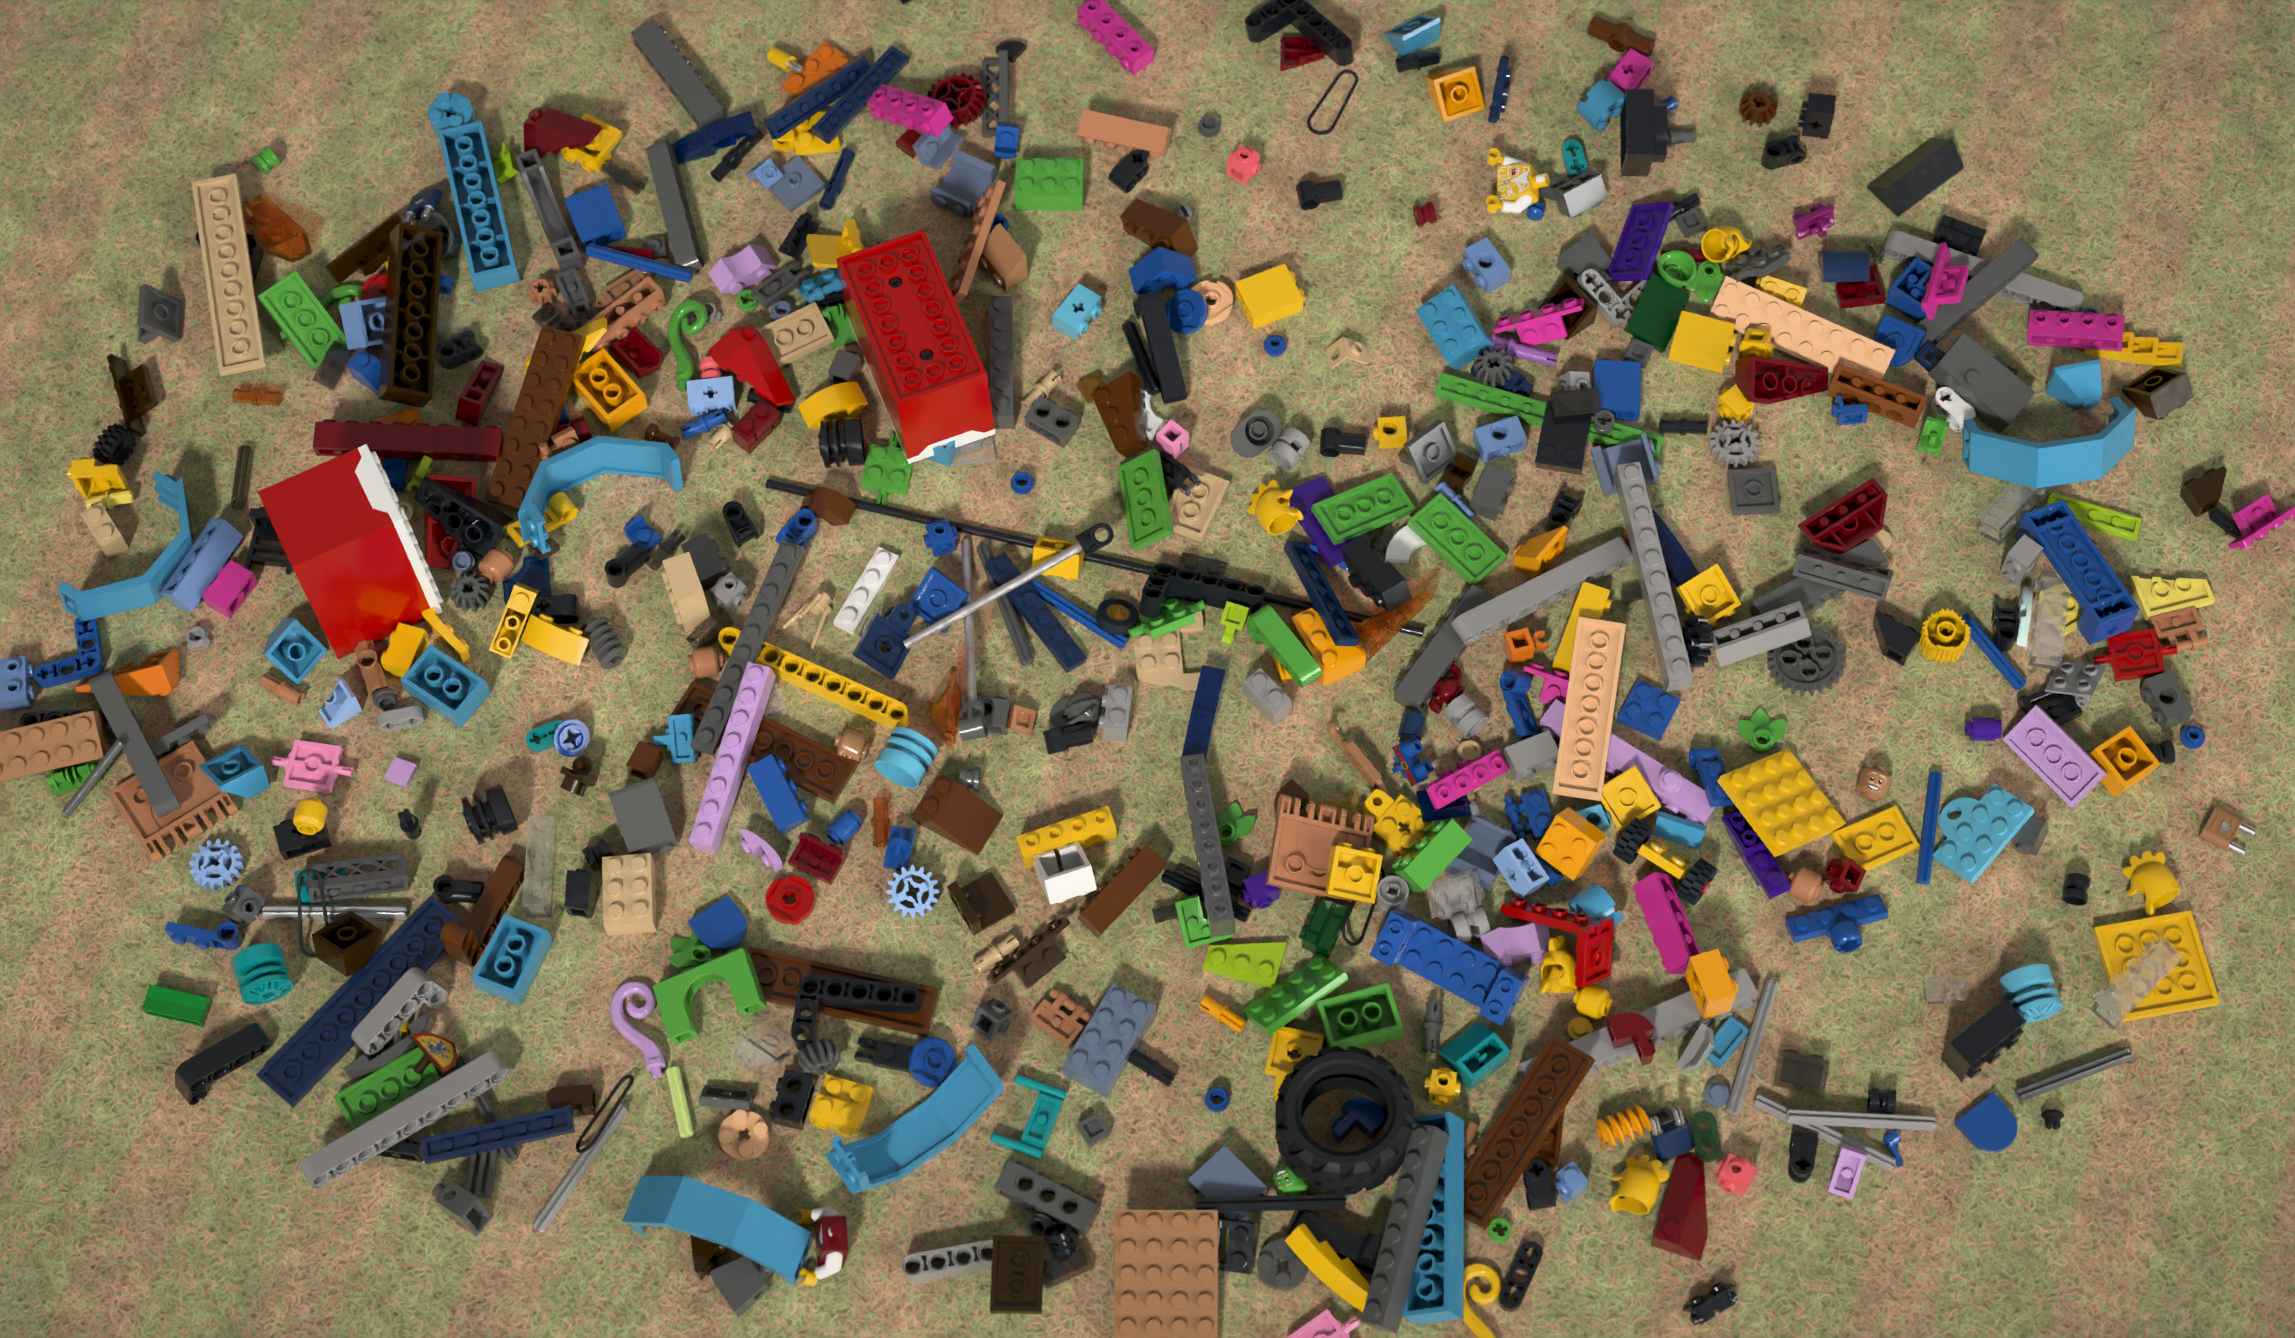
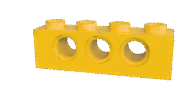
M1108 806L1016 836V841L1026 869L1035 866L1032 856L1054 850L1055 857L1058 858L1060 857L1058 851L1060 847L1079 841L1082 849L1117 838V831Z

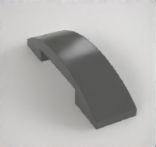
M429 1012L425 1013L407 1025L411 1032L410 1035L371 1061L363 1054L343 1067L350 1080L369 1076L417 1048L418 1046L410 1039V1036L421 1032L431 1033L435 1025L434 1020Z

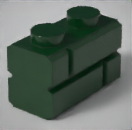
M1321 898L1318 905L1313 904L1309 917L1312 918L1309 926H1303L1299 936L1302 939V948L1329 958L1341 933L1342 922L1348 912V908L1337 903L1335 904L1325 898Z

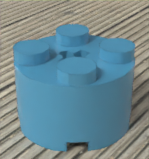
M1607 78L1605 80L1601 79L1586 93L1585 103L1580 101L1576 108L1578 114L1595 129L1602 132L1609 125L1610 122L1608 120L1612 116L1615 118L1620 116L1625 94Z
M439 93L428 110V117L433 132L439 140V130L476 122L470 100L458 93Z
M1591 881L1569 899L1568 906L1571 908L1569 913L1587 914L1589 918L1596 920L1604 917L1614 919L1613 928L1624 919L1620 910L1617 913L1614 910V905L1616 904L1614 900L1599 884L1594 885V881Z

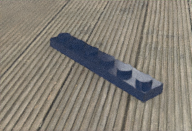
M891 46L812 127L811 133L829 145L867 106L866 102L882 84L887 85L908 64L909 57Z
M859 55L763 119L771 138L779 139L843 96L870 68L865 55Z
M1287 541L1283 549L1335 646H1356L1360 639L1308 543Z
M1005 552L990 559L984 566L999 586L1021 575V572ZM1028 582L1006 593V596L1066 673L1086 662L1087 657Z
M566 1106L421 1138L424 1162L428 1165L575 1132L572 1108Z

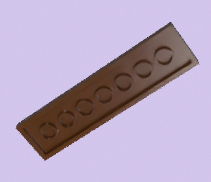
M546 326L541 327L501 447V454L497 459L484 498L486 501L519 510L539 463L543 461L538 446L543 442H547L548 446H551V436L555 434L586 340L583 335Z
M692 681L671 715L693 713L696 733L714 691ZM764 715L748 760L749 763L754 764L770 754L778 758L781 757L788 768L785 773L789 779L792 778L797 787L832 804L836 803L858 767L857 761L837 754V751Z
M749 946L748 953L751 955L766 1002L795 1008L799 982L807 975L912 985L918 989L922 1004L920 1010L915 1014L907 1015L822 1006L820 1014L928 1037L940 988ZM810 986L805 992L813 993L817 990V987ZM834 989L830 992V995L837 996L842 990ZM859 991L854 997L862 998L866 995V992ZM883 994L879 997V1000L886 1001L891 995ZM909 996L903 1002L912 1003L916 998Z
M1554 1035L1550 1037L1464 1169V1218L1486 1231L1594 1064L1595 1059L1592 1056Z

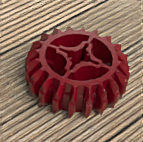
M955 72L951 77L945 74V79H938V84H931V90L927 91L928 98L946 103L953 116V120L949 123L950 127L955 125L958 129L962 124L967 127V122L975 123V117H981V111L985 110L984 103H986L984 88L972 75L966 77L963 72L960 76H957Z

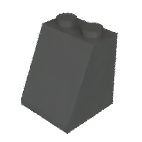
M655 777L608 793L629 855L668 853L678 846Z

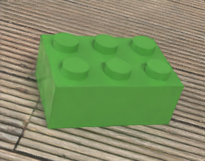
M1016 158V210H1083V158Z
M1453 818L1444 821L1441 819L1436 823L1434 821L1431 822L1423 830L1425 834L1421 839L1417 838L1407 847L1409 851L1404 856L1401 855L1396 858L1391 864L1393 868L1388 874L1404 879L1408 884L1409 894L1425 891L1473 840Z
M1389 983L1317 1001L1316 1013L1327 1048L1339 1046L1347 1051L1348 1046L1367 1048L1402 1038L1403 1026Z

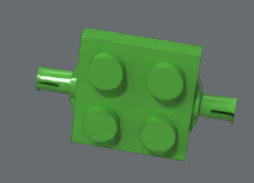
M894 433L890 434L889 445L883 446L869 443L861 481V488L870 489L878 493L876 504H881L882 499V505L885 506L887 495H907L913 463L908 464L903 450L898 447L899 440L897 436H895L894 441Z
M1168 599L1161 614L1156 618H1147L1139 613L1138 621L1140 625L1128 629L1129 636L1133 638L1144 633L1154 639L1195 623L1194 613L1205 610V604L1202 600L1187 605L1182 599Z

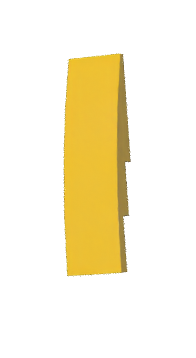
M2124 332L2122 351L2085 349V354L2136 364L2182 367L2184 344L2183 342H2159V337H2135L2134 332Z
M1304 1223L1299 1225L1285 1242L1322 1282L1363 1313L1370 1288L1369 1283L1348 1257L1341 1260L1326 1240L1319 1243Z

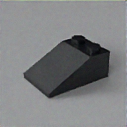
M1547 400L1536 453L1535 468L1582 475L1593 413L1592 406Z

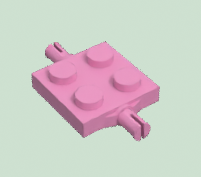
M295 740L288 757L275 755L272 757V766L285 767L286 773L283 785L289 788L331 794L338 775L352 777L354 773V767L340 765L343 749L341 746Z
M1326 1309L1286 1338H1350L1349 1332L1361 1324L1356 1316L1342 1324Z

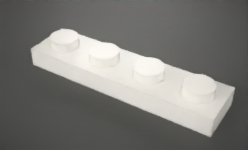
M878 546L834 619V626L855 635L899 562L900 558L898 555Z

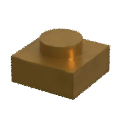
M1098 373L1077 382V387L1087 404L1094 401L1091 393L1105 386Z

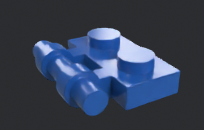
M1544 789L1520 794L1521 804H1515L1513 796L1504 798L1506 805L1504 810L1506 816L1510 817L1512 823L1511 831L1517 835V841L1523 838L1527 842L1525 835L1527 833L1532 834L1534 841L1542 839L1554 820ZM1525 813L1528 823H1521L1519 814Z

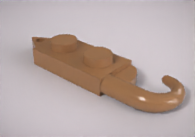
M666 258L654 259L655 261L674 265ZM634 269L600 290L601 294L594 305L595 310L607 308L647 276L654 281L653 274Z
M1330 720L1327 723L1329 734L1343 751L1345 757L1373 791L1379 789L1389 795L1390 793L1382 782L1383 774L1376 764L1372 765L1367 759L1368 755L1363 747H1358L1354 741L1350 742L1348 739H1344L1338 731L1340 729L1339 725L1335 721Z

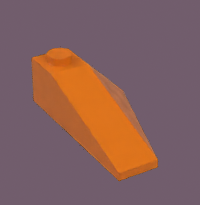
M177 648L151 654L147 656V660L142 661L138 665H135L133 661L126 663L118 668L115 673L113 669L109 670L123 695L153 696L159 694L160 696H166L172 693L175 686L179 683ZM106 671L82 679L75 686L76 692L93 693L88 680Z

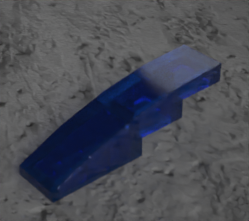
M751 111L708 125L671 145L675 152L677 164L681 165L716 155L715 150L736 145V139L757 134Z
M1652 510L1668 577L1678 587L1698 575L1699 572L1668 526Z
M1202 665L1182 756L1204 753L1205 762L1207 760L1226 673L1225 669Z

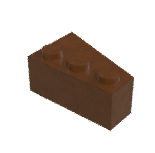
M1137 198L1120 216L1124 231L1154 250L1157 247H1162L1192 257L1199 249L1188 220Z
M1131 371L1126 372L1091 393L1116 451L1126 458L1147 447L1145 421L1142 418L1141 379Z

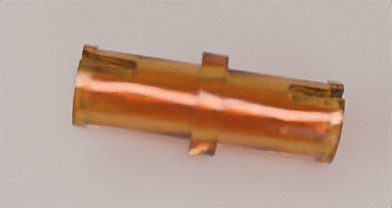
M235 388L232 393L234 403H252L253 406H260L261 404L279 406L282 399L280 391H262L261 388H254L253 390Z
M884 797L873 799L871 826L873 827V846L886 847L888 844L890 819L888 818V799Z

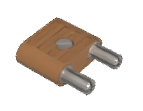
M2216 805L2199 837L2225 851L2228 848L2243 856L2246 848L2232 841L2234 835L2239 829L2250 836H2254L2257 829L2242 822L2243 818Z

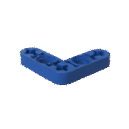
M76 617L74 626L78 655L38 666L33 672V677L40 687L50 688L95 676L102 672L104 658L99 624L96 619L82 621ZM89 621L88 630L90 632H86L84 626L86 625L85 622ZM95 640V644L91 648H84V644L87 641ZM75 666L73 672L63 674L66 667Z

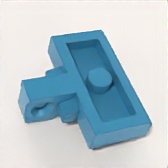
M694 714L669 715V729H666V735L653 736L654 744L667 745V749L671 750L672 764L698 761L697 750L691 748L692 740L696 734Z

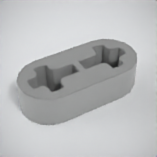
M418 706L385 711L377 716L378 728L381 731H392L416 726L424 721L422 708Z

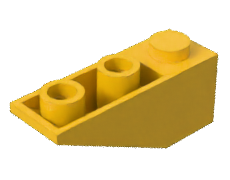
M519 582L514 585L489 651L509 659L512 658L539 590Z

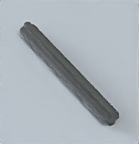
M979 544L977 552L990 586L994 590L999 585L984 567L985 563L994 557L989 544ZM1005 594L997 598L996 601L1021 665L1027 666L1033 663V656L1013 605Z

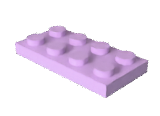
M2035 705L2002 739L2071 808H2074L2108 774L2039 705Z

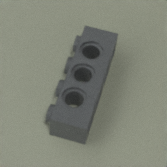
M1009 1160L994 1185L996 1193L1034 1213H1045L1054 1223H1067L1071 1232L1085 1238L1099 1214L1097 1201L1088 1195H1083L1082 1197L1074 1193V1189L1064 1183L1058 1185L1052 1182V1178L1045 1173L1039 1172L1037 1174L1029 1170L1030 1167L1021 1161H1016L1015 1163ZM1025 1181L1033 1184L1027 1190H1023L1019 1186ZM1045 1193L1055 1195L1051 1201H1044L1042 1199ZM1068 1204H1074L1077 1206V1209L1069 1213L1064 1210V1207Z

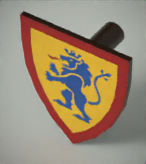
M426 1032L410 1036V1039L425 1054L413 1067L417 1074H421L430 1063H433L442 1073L449 1071L455 1066L457 1051L453 1042Z

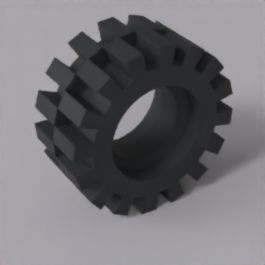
M114 423L113 426L109 425L107 430L104 429L102 431V436L98 435L97 438L99 440L94 443L96 447L93 448V456L103 464H118L119 466V464H124L125 459L128 460L130 458L128 456L130 453H133L134 450L132 448L136 446V437H134L135 434Z

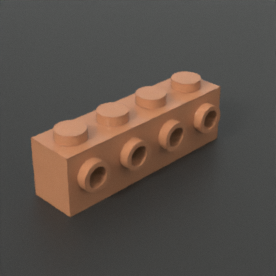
M1082 109L1077 136L1082 137V142L1095 144V141L1104 142V147L1116 149L1117 145L1125 147L1126 152L1142 150L1147 152V156L1159 159L1160 155L1166 156L1172 130L1164 126Z
M649 276L583 325L585 326L602 317L607 319V331L590 350L592 355L603 348L608 351L612 343L627 337L631 327L643 325L646 319L654 313L660 312L666 305L663 290Z

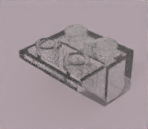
M1477 867L1438 877L1427 888L1431 918L1439 917L1440 920L1454 916V912L1463 911L1465 914L1477 910V906L1481 904L1485 897Z

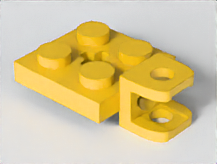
M828 110L819 111L779 139L771 138L773 149L778 152L795 149L796 156L840 151L838 136L828 145L817 136H813L811 132L809 133L812 127ZM777 141H785V143L779 144Z
M1375 789L1365 800L1364 806L1361 809L1363 814L1375 817L1372 834L1398 856H1404L1409 851L1407 847L1417 838L1420 840L1425 834L1423 830L1433 822L1429 816L1402 794L1396 800H1393L1379 789ZM1398 824H1408L1410 832L1404 831L1401 833L1399 831L1400 825Z
M1281 1027L1273 1033L1265 1074L1276 1076L1274 1084L1275 1100L1278 1099V1090L1285 1076L1293 1072V1066L1308 1055H1318V1050L1322 1049L1324 1035L1288 1027ZM1293 1050H1298V1054L1301 1057L1291 1059V1056L1287 1054L1292 1053Z

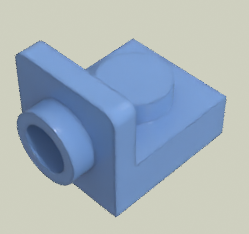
M770 158L760 161L745 174L750 181L758 179L765 189L772 186L782 177V173Z

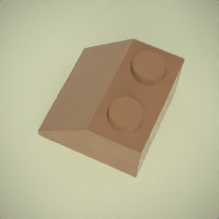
M999 223L987 237L979 263L985 271L989 270L993 281L998 287L1002 286L1005 291H1008L1028 278L1027 258L1025 252Z

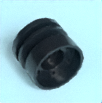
M861 417L845 418L844 429H839L837 420L832 419V430H829L827 420H821L818 438L820 455L824 461L825 468L832 467L831 458L835 457L837 468L841 467L842 457L844 456L847 457L849 466L865 465Z
M501 783L485 789L487 800L483 802L477 793L473 794L475 805H471L467 796L461 798L465 821L470 833L476 838L479 845L485 843L482 832L487 831L490 840L495 839L493 831L495 827L499 828L503 836L519 830Z

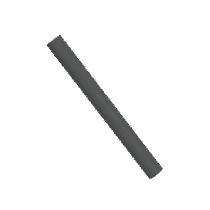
M118 738L63 808L62 812L66 816H70L126 745L124 740Z

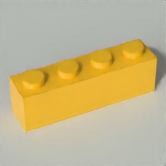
M1583 581L1554 658L1552 672L1559 670L1567 673L1568 677L1570 676L1578 617L1603 620L1604 612L1609 613L1613 601L1609 599V589Z

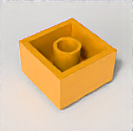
M2131 726L2122 730L2089 754L2108 773L2101 782L2113 798H2116L2149 776L2160 765L2159 761Z
M1567 807L1556 815L1534 853L1574 881L1586 872L1608 835Z
M1719 949L1690 957L1685 971V978L1702 1020L1731 1011L1738 992L1735 979H1730L1728 974L1729 965L1724 955L1721 956Z

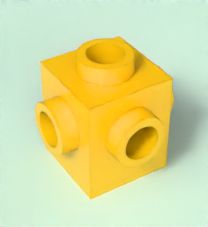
M1748 328L1743 340L1740 342L1739 354H1743V358L1751 355L1772 358L1774 344H1771V331Z
M1444 1067L1437 1068V1070L1432 1069L1431 1077H1426L1424 1092H1429L1428 1102L1439 1106H1453L1454 1096L1459 1097L1461 1082L1456 1081L1457 1072H1452L1451 1069Z

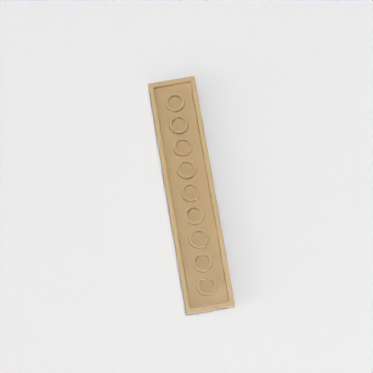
M234 173L191 182L219 373L221 376L267 367L238 177Z

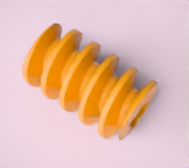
M1635 1105L1633 1111L1630 1108H1626L1624 1115L1621 1112H1615L1614 1118L1611 1115H1607L1605 1122L1601 1118L1596 1120V1134L1600 1145L1605 1151L1607 1142L1614 1148L1616 1147L1615 1139H1619L1622 1144H1625L1626 1135L1633 1141L1634 1132H1637L1642 1138L1644 1137L1643 1129L1646 1128L1649 1133L1652 1131L1650 1119L1639 1105Z

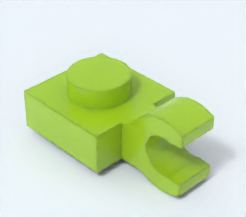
M424 455L419 460L410 483L405 487L404 493L407 494L411 488L417 490L424 477L427 478L431 474L433 469L429 467L432 461L431 458Z
M1226 602L1220 621L1221 625L1226 626L1221 642L1232 646L1236 629L1244 630L1250 608Z

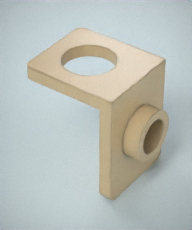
M1342 337L1326 349L1328 365L1331 369H1334L1346 359L1363 364L1369 363L1366 345L1355 340ZM1339 348V356L1334 360L1333 353L1335 349Z

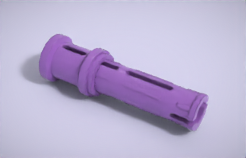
M1492 333L1491 340L1494 346L1487 350L1489 353L1492 352L1494 347L1497 353L1504 349L1505 356L1510 355L1511 358L1515 356L1555 368L1556 362L1547 358L1557 360L1558 353L1518 344L1514 338L1508 340L1497 337L1495 333Z

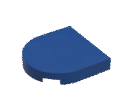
M1885 314L1873 340L1895 349L1896 351L1889 367H1901L1914 359L1913 357L1918 352L1927 332Z
M729 896L688 921V926L709 949L729 951L737 948L744 941L747 932L746 919Z
M1994 1092L1954 1123L1973 1146L1979 1150L1989 1152H2001L2007 1149L2017 1134V1122L2014 1115Z

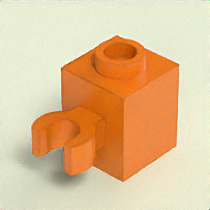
M1528 627L1505 633L1503 648L1510 666L1532 661L1535 649L1538 651L1548 649V642L1540 643L1538 639L1544 638L1545 632L1542 630L1537 631L1531 637Z

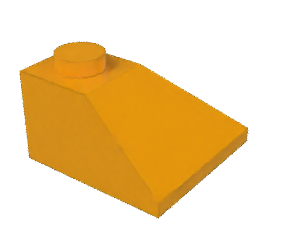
M1475 66L1446 69L1425 76L1430 97L1443 122L1485 109Z
M1566 526L1559 527L1529 539L1524 546L1522 544L1519 545L1513 554L1515 557L1513 566L1531 579L1542 575L1564 551L1568 528Z

